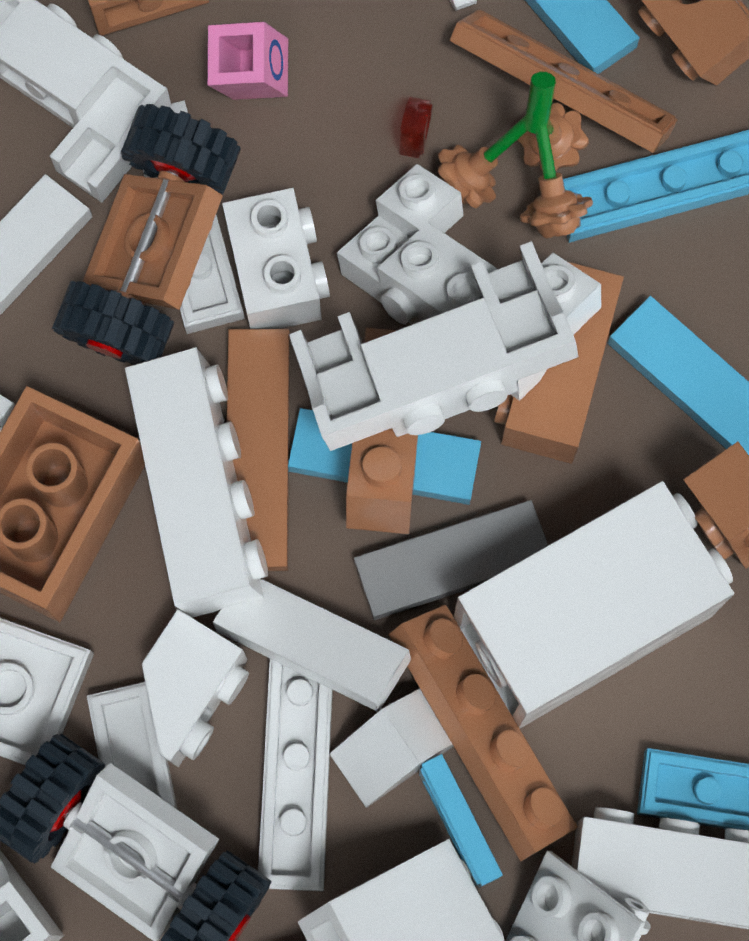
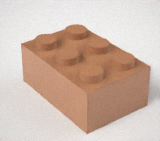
M28 386L24 389L0 432V594L60 623L143 471L145 462L139 439Z

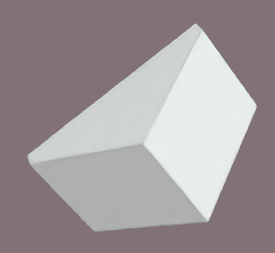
M418 689L382 708L330 753V756L367 808L417 773L421 768V764L440 754H444L454 746L421 689Z

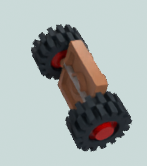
M154 104L140 105L138 107L120 154H122L121 157L125 161L130 162L129 165L135 169L144 170L143 174L149 177L124 174L83 282L70 281L52 327L55 333L63 335L62 337L69 341L77 342V345L95 350L100 355H107L117 361L128 362L131 365L162 357L174 321L170 320L169 316L159 313V310L151 306H144L142 303L180 310L241 150L234 138L226 137L227 133L222 129L211 128V123L203 119L195 120L191 118V114L181 110L180 113H175L171 107L161 105L158 108Z

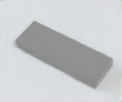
M532 500L355 557L354 563L373 620H377L477 587L544 549L548 544Z

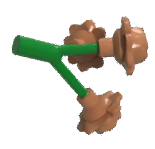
M540 71L531 77L525 116L490 148L481 147L476 153H469L459 144L452 150L443 149L438 153V158L441 162V165L438 167V178L461 192L463 205L468 203L476 209L483 202L491 203L496 199V194L492 189L496 185V180L490 174V171L497 166V158L518 140L524 147L525 164L530 167L540 164V169L543 172V176L538 178L541 195L526 206L527 210L520 214V221L536 226L538 232L547 239L574 233L575 229L581 226V217L587 214V209L593 205L591 197H582V194L565 190L562 174L556 173L561 167H574L578 165L580 161L578 150L587 147L589 138L582 131V117L579 112L574 110L566 113L562 104H552L556 78L548 72Z

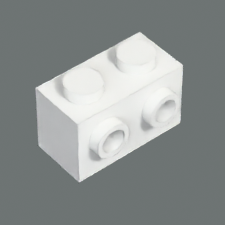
M294 188L222 203L250 329H282L322 320L320 299L330 297L323 262L311 264L307 244L317 242L310 207L298 209Z

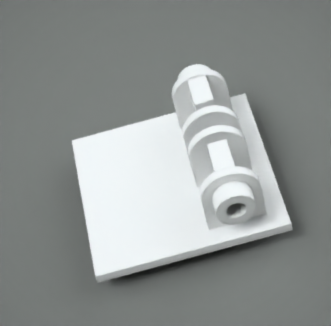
M547 851L506 941H639L641 935L647 934L651 927L650 923L646 920L650 910L644 904L630 898H625L621 905L552 851Z

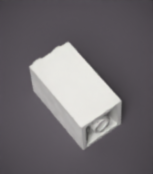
M663 481L458 597L454 619L519 729L708 620L735 594L729 585L733 582V577L727 563L715 549L711 548L707 551L694 531V528L697 527V521L690 505L679 493L672 495Z

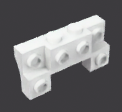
M0 0V78L73 128L52 152L50 158L58 173L102 203L121 181L124 174L132 167L129 165V161H125L121 157L122 154L120 153L138 107L140 105L146 106V104H154L158 108L161 105L170 107L171 102L167 88L124 60L117 47L105 37L95 34L92 38L78 29L71 16L59 6L50 3L46 7L37 0Z
M418 164L376 199L378 216L337 252L341 275L381 302L388 314L401 324L409 322L413 325L481 299L482 296L476 284L471 265L483 261L488 273L498 270L445 234L448 229L464 216L461 192ZM552 253L541 265L574 335L601 309V284L555 253ZM546 370L517 380L519 391L510 395L520 401L540 382Z
M532 241L520 245L523 260L490 273L487 272L483 261L471 265L476 284L482 296L481 299L363 344L350 312L338 316L342 330L307 342L301 330L289 334L321 436L330 451L391 428L396 437L407 433L410 435H422L439 428L445 422V419L468 410L481 412L497 407L506 400L508 395L519 391L517 380L579 357L574 335L550 286Z

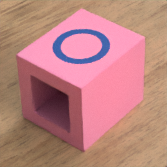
M265 22L208 25L207 85L233 100L288 97V38Z

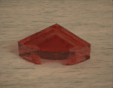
M409 97L400 127V155L420 158V155L424 154L433 113L431 100Z

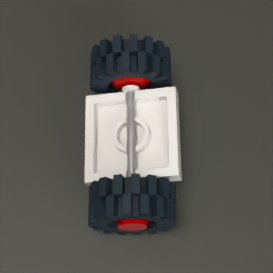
M61 733L60 735L52 736L50 742L46 741L40 746L37 755H32L27 760L25 769L21 774H16L11 781L12 787L9 791L3 793L0 798V841L29 862L35 864L40 858L43 859L49 854L52 846L56 847L62 840L63 833L68 830L69 832L51 868L153 941H159L160 939L161 941H237L249 923L252 914L262 902V898L267 893L272 882L227 850L210 866L206 876L203 875L200 881L195 884L219 839L112 763L105 767L102 761Z

